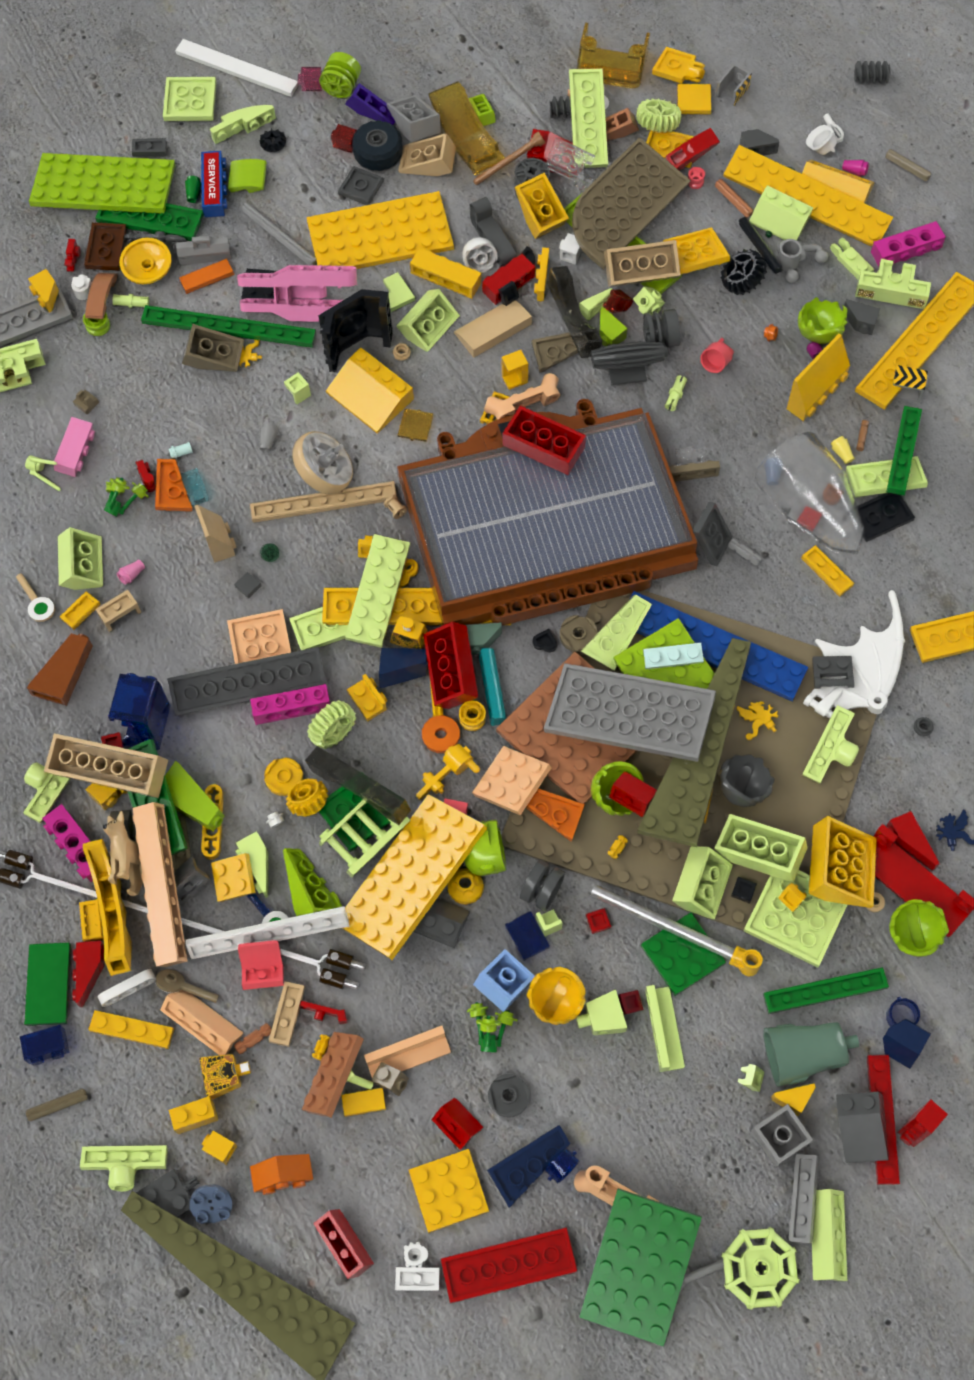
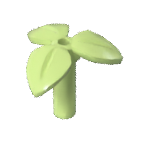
M352 1070L346 1081L369 1090L372 1089L374 1083L356 1076Z

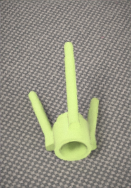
M32 455L28 456L25 467L30 470V474L60 491V487L38 473L44 469L45 464L56 465L57 462Z

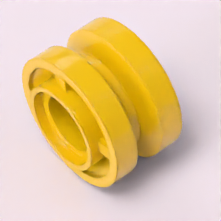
M472 700L462 704L459 709L461 726L468 731H477L485 725L486 710L480 702ZM474 713L477 717L469 718L468 715Z

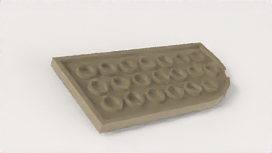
M639 137L579 197L572 217L573 232L578 245L593 262L604 270L606 268L604 251L627 247L689 185L691 180Z

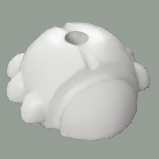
M410 1242L409 1246H404L405 1266L422 1267L423 1262L428 1258L427 1249L421 1246L420 1242H416V1244Z

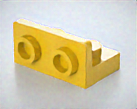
M364 674L362 675L363 680L348 688L347 693L368 722L387 710L386 702L388 701L382 692L379 693L377 691V684L372 677L368 678Z

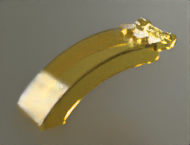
M458 81L428 93L434 110L440 114V123L445 133L451 138L456 146L457 153L472 170L474 176L480 174L483 170L491 168L505 158L499 151L496 141L480 122L468 99L465 88Z

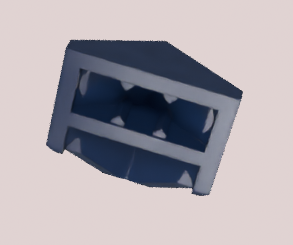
M903 1019L901 1022L889 1027L883 1037L885 1055H889L890 1058L910 1069L922 1052L931 1033L913 1022Z

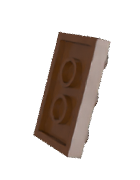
M92 222L84 263L85 269L120 271L119 261L124 248V236L127 231L126 224Z

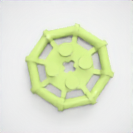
M771 1227L768 1229L740 1230L739 1235L721 1255L723 1257L724 1286L726 1290L729 1289L750 1310L760 1307H781L784 1299L800 1281L797 1275L795 1247H791ZM765 1238L764 1245L753 1246L750 1239ZM772 1241L784 1251L782 1254L779 1255L770 1247ZM745 1242L747 1249L741 1254V1257L733 1256ZM787 1258L789 1275L784 1274L783 1259ZM732 1261L738 1263L739 1277L736 1279L733 1277ZM758 1262L766 1266V1270H763L762 1275H759V1271H756ZM782 1279H786L787 1282L777 1294L775 1290L777 1283ZM743 1282L751 1289L750 1296L739 1288L737 1284ZM769 1291L771 1294L769 1298H756L758 1292Z

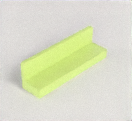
M655 985L646 986L645 993L660 1072L683 1069L685 1065L670 988L655 989Z
M834 1189L816 1190L812 1242L813 1280L848 1281L844 1191Z

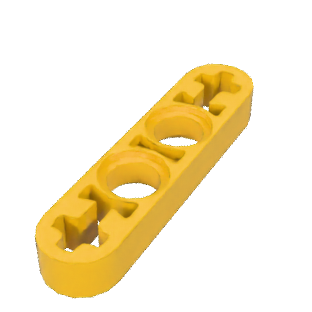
M211 784L205 789V793L212 801L213 799L210 794L213 793V790L219 793L215 795L216 803L214 804L223 813V791L220 786ZM222 824L217 828V833L213 836L207 835L208 829L204 826L202 827L201 850L204 857L209 860L216 859L220 855ZM209 841H212L213 848L216 849L212 851V854L206 851L210 849Z

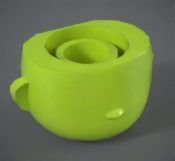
M481 821L480 823L484 824L487 830L464 860L465 865L471 873L478 876L504 872L507 870L506 858L498 821Z

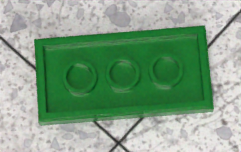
M70 943L29 944L24 1025L67 1024Z

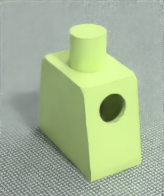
M616 990L587 1002L585 1005L587 1014L579 1015L576 1018L578 1028L590 1026L593 1035L624 1033L627 1030Z

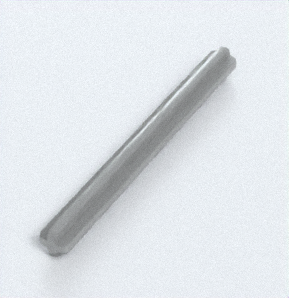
M245 203L242 206V211L306 264H317V259L253 206L249 203Z

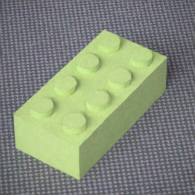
M729 814L715 846V851L731 863L793 883L808 847L805 837Z

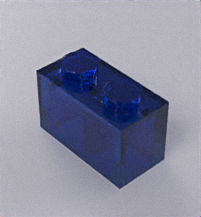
M61 1025L19 1036L24 1061L33 1066L42 1064L44 1060L49 1058L53 1060L63 1058L64 1054L70 1053L66 1032Z

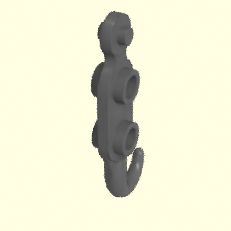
M140 231V234L137 235L128 233L124 236V239L128 240L127 242H133L140 238H154L162 241L164 244L166 241L187 242L186 238L182 236L166 235V233L159 231L155 232V234Z

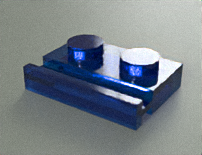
M531 911L505 924L523 961L550 948Z

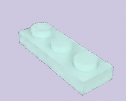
M701 643L643 649L645 670L704 662Z

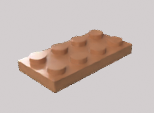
M339 1032L333 1033L325 1055L321 1059L317 1074L313 1078L310 1091L305 1097L302 1107L303 1111L332 1118L364 1040L362 1037Z

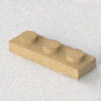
M284 982L269 1043L290 1047L300 1010V1002L305 991L304 985Z

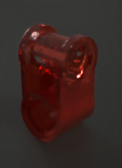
M612 289L608 300L603 303V307L612 313L626 312L631 307L633 299L620 289Z

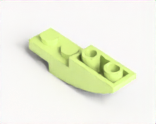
M272 105L251 106L221 116L222 123L210 128L212 140L217 144L242 130H245L247 133L257 130L259 127L276 119L274 107Z

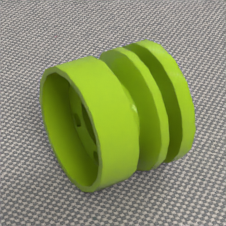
M334 52L326 63L319 78V83L322 89L331 96L347 98L350 96L361 73V66L351 55L343 52Z

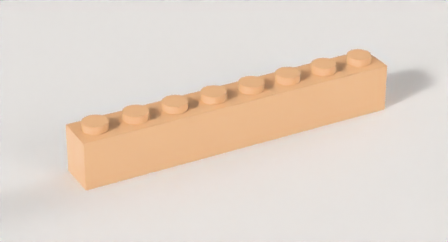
M152 802L134 807L133 822L136 827V842L139 847L138 858L142 868L141 878L145 888L144 898L148 908L147 918L151 928L150 938L153 942V959L156 966L168 967L188 962L164 804Z

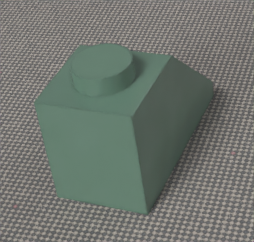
M501 622L466 625L471 655L480 654L481 649L489 648L502 634Z

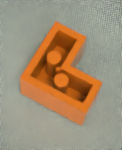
M309 1154L274 1156L250 1166L254 1192H263V1195L276 1193V1190L286 1189L290 1185L293 1186V1189L306 1186V1182L313 1180Z

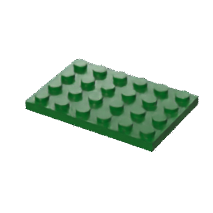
M618 1188L579 1317L664 1347L702 1216Z

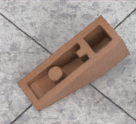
M629 108L605 118L607 141L625 137L639 130L635 115Z

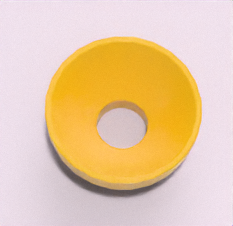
M468 868L457 870L447 885L450 897L455 902L464 905L476 902L482 896L484 890L481 876L471 873ZM463 878L470 879L471 886L462 888L459 884L460 880Z

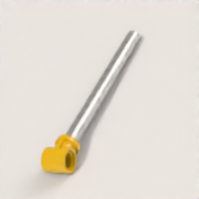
M597 885L594 886L590 896L729 959V964L739 968L745 976L756 975L762 965L763 958L757 950H745L739 946H736L734 949ZM747 961H752L755 965H750Z

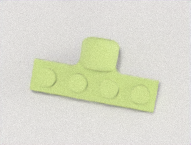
M838 705L836 706L802 774L803 776L820 784L832 761H837L847 767L854 762L859 752V747L847 741L844 736L855 713Z
M36 762L29 767L24 780L25 783L35 788L37 793L23 813L41 824L43 822L42 818L49 813L71 779L44 772L45 766Z
M167 1145L82 1147L80 1169L109 1170L108 1185L111 1190L120 1192L130 1191L134 1187L137 1170L166 1169L168 1147Z

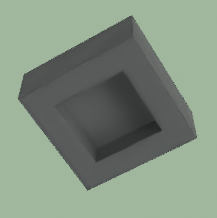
M248 572L234 584L235 588L248 599L261 587V583Z

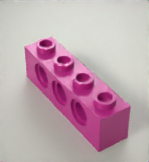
M937 221L874 241L871 254L878 266L881 259L893 261V264L907 261L909 258L942 248L946 236Z
M326 684L250 699L256 725L319 713L321 708L326 707V704L330 705Z
M61 804L42 818L46 823L43 827L49 835L54 833L57 837L54 841L61 850L63 848L67 850L68 853L65 856L72 865L76 862L79 866L77 872L83 880L87 877L92 882L93 879L88 862H82L83 857H85L82 848L83 844L91 841ZM68 827L65 832L59 833L61 828ZM79 841L76 847H71L73 842Z

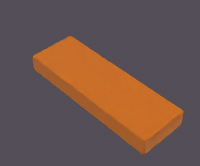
M226 258L181 276L179 280L186 294L233 276L234 272Z

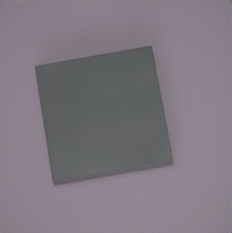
M353 166L339 188L338 195L364 205H369L384 179L381 176Z

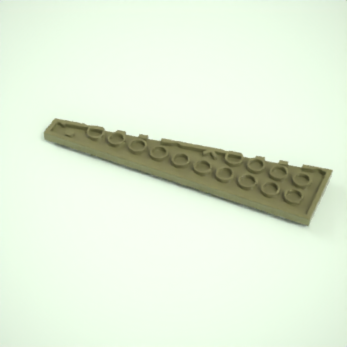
M732 638L707 688L715 690L716 697L699 761L673 757L637 830L638 834L697 847L751 642Z
M133 1191L131 1192L121 1209L126 1216L314 1379L325 1380L355 1325L353 1321Z

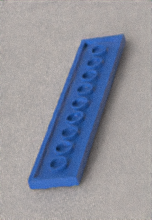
M634 591L630 597L631 599L633 595H637L652 604L636 633L648 637L679 618L694 643H701L703 657L712 667L718 668L732 638L748 641ZM751 642L742 680L793 702L808 667Z

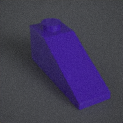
M360 83L352 91L345 105L362 116L376 121L388 122L391 125L395 123L393 116L387 108V103Z

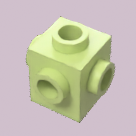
M645 286L633 298L639 306L638 310L642 314L649 312L652 315L655 311L659 313L661 307L665 304L661 298L662 295L657 290Z

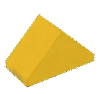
M815 1083L773 1093L771 1096L772 1101L782 1107L788 1104L795 1115L799 1117L816 1088Z

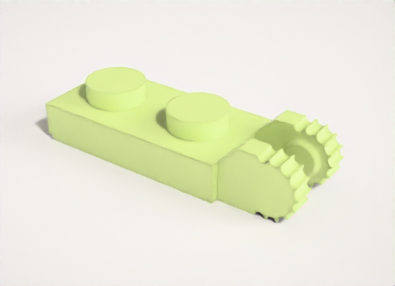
M844 238L839 239L840 247L835 243L830 246L832 253L857 280L861 270L874 272V268L852 246L850 247L849 242Z

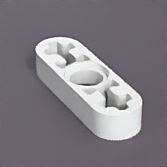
M152 969L144 970L98 995V999L102 1007L110 1006L152 984L156 977Z

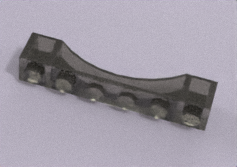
M551 267L547 285L580 357H591V350L600 348L602 339L597 328L590 326L581 314L575 295L573 277L568 267Z
M318 746L305 760L313 773L326 781L337 783L350 790L397 825H400L411 811L404 798Z

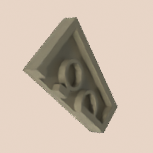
M583 330L534 339L531 343L539 373L587 348Z

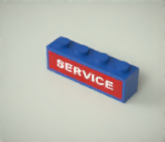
M221 151L201 152L202 209L205 218L225 216V209H228L227 199L224 197V195H227V186L224 185V182L227 181V174L224 171V168H227L226 157L222 156Z

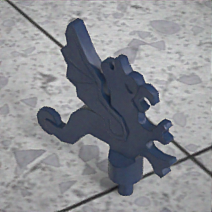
M965 809L962 810L960 817L955 821V826L953 822L956 816L953 815L952 817L951 813L944 818H940L939 822L943 821L945 828H941L939 825L936 826V831L943 833L936 834V837H938L939 841L946 837L951 851H955L956 839H963L967 844L974 845V840H971L965 831H961L968 825L967 819L969 817L966 815Z

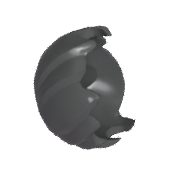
M751 754L743 756L734 755L732 758L727 759L721 766L719 776L724 796L729 802L740 807H751L757 803H762L772 793V786L775 780L771 776L769 768L764 767L763 759L754 758Z

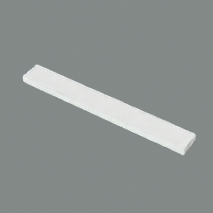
M185 39L181 41L175 50L179 56L292 97L299 86L298 81Z
M343 906L187 939L186 947L191 959L238 950L239 944L272 940L282 941L348 927L349 919Z

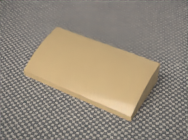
M515 300L507 306L499 305L454 331V334L474 358L532 325V316Z

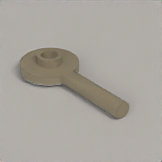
M165 969L156 976V985L162 991L175 993L184 990L214 1003H217L219 998L217 994L185 983L183 975L175 970Z

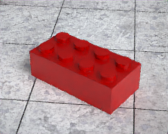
M519 406L503 432V446L566 475H569L585 449L586 444L585 434L523 406Z
M452 621L423 634L434 706L451 709L467 701L479 698L467 626Z

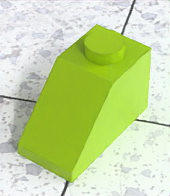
M604 307L600 308L599 340L603 346L620 344L627 338V327Z

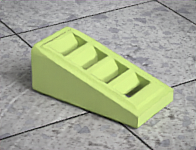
M610 288L580 302L579 313L587 320H590L600 312V308H605L613 301L614 290Z

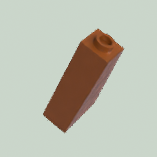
M71 633L29 683L27 689L30 694L67 706L93 647L89 638L84 634L76 635Z

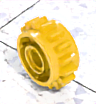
M317 779L301 780L289 790L286 805L293 815L296 813L297 816H311L324 807L328 798V790L323 782H318Z

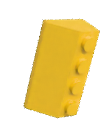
M814 160L806 161L802 172L803 175L863 203H866L875 183Z

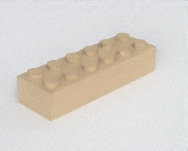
M54 733L44 772L159 798L168 759L158 755Z

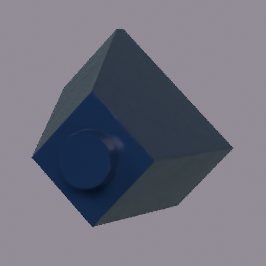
M381 648L379 688L426 676L428 668L426 649Z

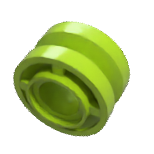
M106 312L103 319L85 318L84 314L83 322L89 334L101 336L110 329V321Z

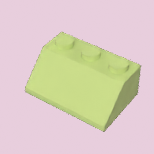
M767 185L749 221L752 225L765 231H770L773 235L783 240H798L810 219L813 207Z
M440 289L428 290L396 327L407 340L428 352L460 315Z
M71 527L58 535L59 586L73 590L103 586L102 536Z
M691 846L672 901L684 910L715 919L733 864L710 847Z

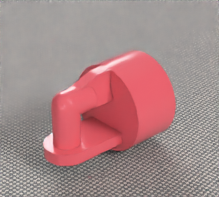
M723 338L718 342L711 343L701 354L702 366L711 373L721 372L732 360L734 351L723 342Z

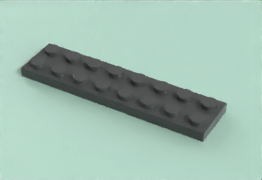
M319 647L167 678L175 716L249 701L252 698L326 684Z

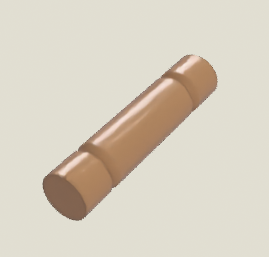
M862 420L856 448L858 451L864 450L869 425L867 420Z

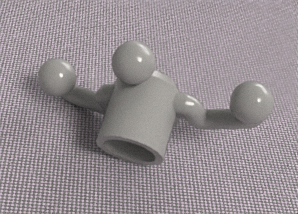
M794 239L781 241L777 245L778 252L773 253L782 265V270L787 271L785 279L789 283H794L798 280L799 274L795 269L798 267L799 262L806 258V252L816 251L815 260L818 263L823 264L828 260V253L820 245H801Z

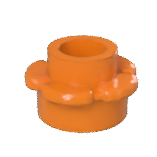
M770 324L769 327L765 328L764 337L767 338L768 342L770 340L775 341L778 335V327Z

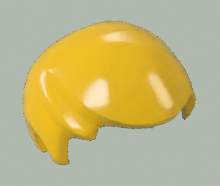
M563 967L547 968L534 976L527 991V998L530 1008L534 1010L536 1016L541 1021L559 1025L569 1023L579 1016L586 1001V990L579 976L573 971Z

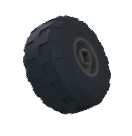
M380 120L370 121L360 126L354 133L352 139L353 154L356 161L364 168L372 171L389 169L402 156L403 143L401 134L395 126L388 122Z

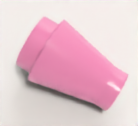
M138 559L131 564L119 568V571L116 573L117 577L123 584H131L140 572L145 569V565Z

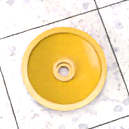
M140 238L124 248L119 263L123 275L131 282L151 284L159 281L168 273L172 257L168 247L162 241L154 238Z

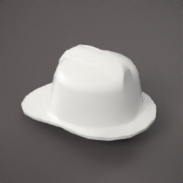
M821 125L811 131L806 139V144L812 150L825 155L830 151L835 153L834 147L837 144V138L834 135L833 129L827 125Z

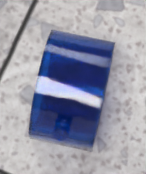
M897 997V1000L890 1005L886 1012V1020L890 1027L897 1024L892 1017V1009L896 1005H905L912 1010L914 1024H917L920 1019L918 1006L907 998L901 999V997Z
M565 1148L545 1169L550 1175L548 1179L550 1181L554 1179L559 1184L580 1162L575 1156L577 1152L575 1150L571 1152L568 1148Z

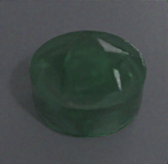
M264 544L260 549V556L264 561L273 562L279 557V549L275 544Z

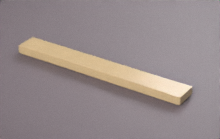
M391 481L347 488L336 494L315 493L250 504L252 521L255 523L385 502L391 495H395L396 488L395 482Z

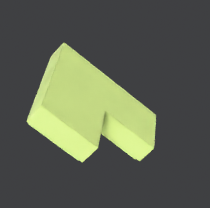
M398 272L383 279L384 285L390 292L391 312L415 301V296Z

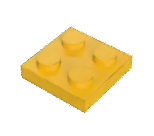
M244 853L211 863L217 902H224L256 893L249 854Z

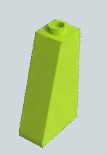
M175 761L165 775L175 809L214 832L222 824L224 814L185 769Z

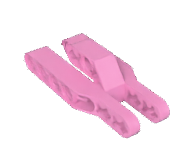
M288 265L274 273L237 275L238 285L241 287L274 288V299L240 300V310L243 312H271L289 321L319 322L318 315L343 301L322 299L327 297L326 286H338V288L357 286L356 267Z

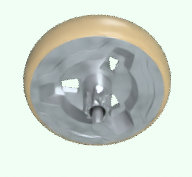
M312 431L303 434L295 442L292 451L294 466L301 478L316 491L324 494L339 493L350 484L353 476L352 463L343 448L344 446L331 436L322 432Z

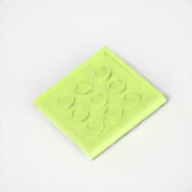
M798 870L793 884H797L799 886L798 889L802 893L805 892L807 896L801 905L792 912L778 898L792 882L770 875L744 928V932L818 968L847 904L828 902L810 895V875Z

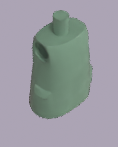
M838 1022L815 1026L783 1024L764 1028L763 1030L767 1058L777 1087L803 1083L809 1076L847 1066L849 1064L847 1049L859 1047L857 1035L844 1037Z

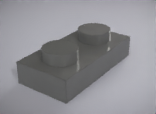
M166 138L132 139L133 157L166 156Z

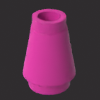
M844 160L842 170L860 177L862 175L866 176L869 162H865V160Z

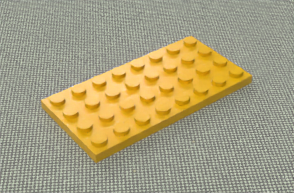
M439 191L306 217L317 265L354 266L356 269L413 258L419 248L430 250L434 254L454 250L452 236Z
M428 794L412 815L410 821L404 826L346 905L345 910L349 919V926L342 929L393 960L472 851L474 845L485 833L487 827Z

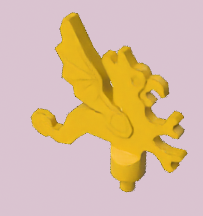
M254 340V343L247 345L245 350L244 346L242 347L240 367L244 362L245 368L247 366L250 367L248 361L262 359V356L258 355V353H251L252 349L258 347L260 340Z
M763 701L759 703L751 702V706H748L750 710L737 706L736 709L739 712V716L743 717L744 720L754 721L752 724L753 734L748 733L746 739L752 740V738H755L758 735V728L763 724L768 730L776 732L775 723L771 720V717L778 718V711L771 714L770 711L773 707H770V705H768V710H764V706H761L762 704L764 705Z

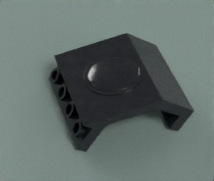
M361 289L318 315L320 334H322V344L326 356L325 363L328 364L329 372L337 371L339 356L342 351L366 337L382 338L383 347H391L393 328L389 292Z

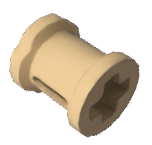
M396 494L387 498L384 506L389 508L395 519H399L405 515L407 507L399 502Z

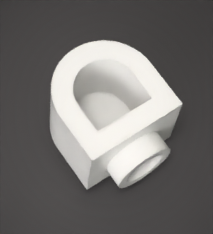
M86 275L73 277L72 280L73 292L79 300H86L88 298L92 284L91 279Z

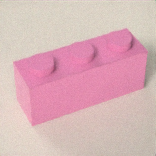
M71 417L54 460L57 462L54 465V471L76 477L77 472L82 470V459L84 456H87L89 441H93L95 436L93 423Z

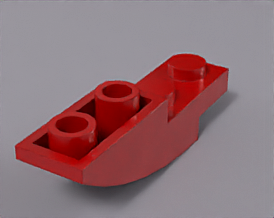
M709 128L666 155L665 159L680 171L689 163H694L718 145L720 141L713 130Z

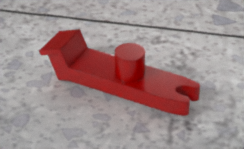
M305 1001L300 1002V1008L316 1012L315 1020L323 1021L326 1014L338 1017L339 1024L348 1023L345 1009L337 1010Z

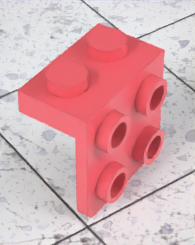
M272 940L238 945L242 967L243 990L284 986V966L278 941Z

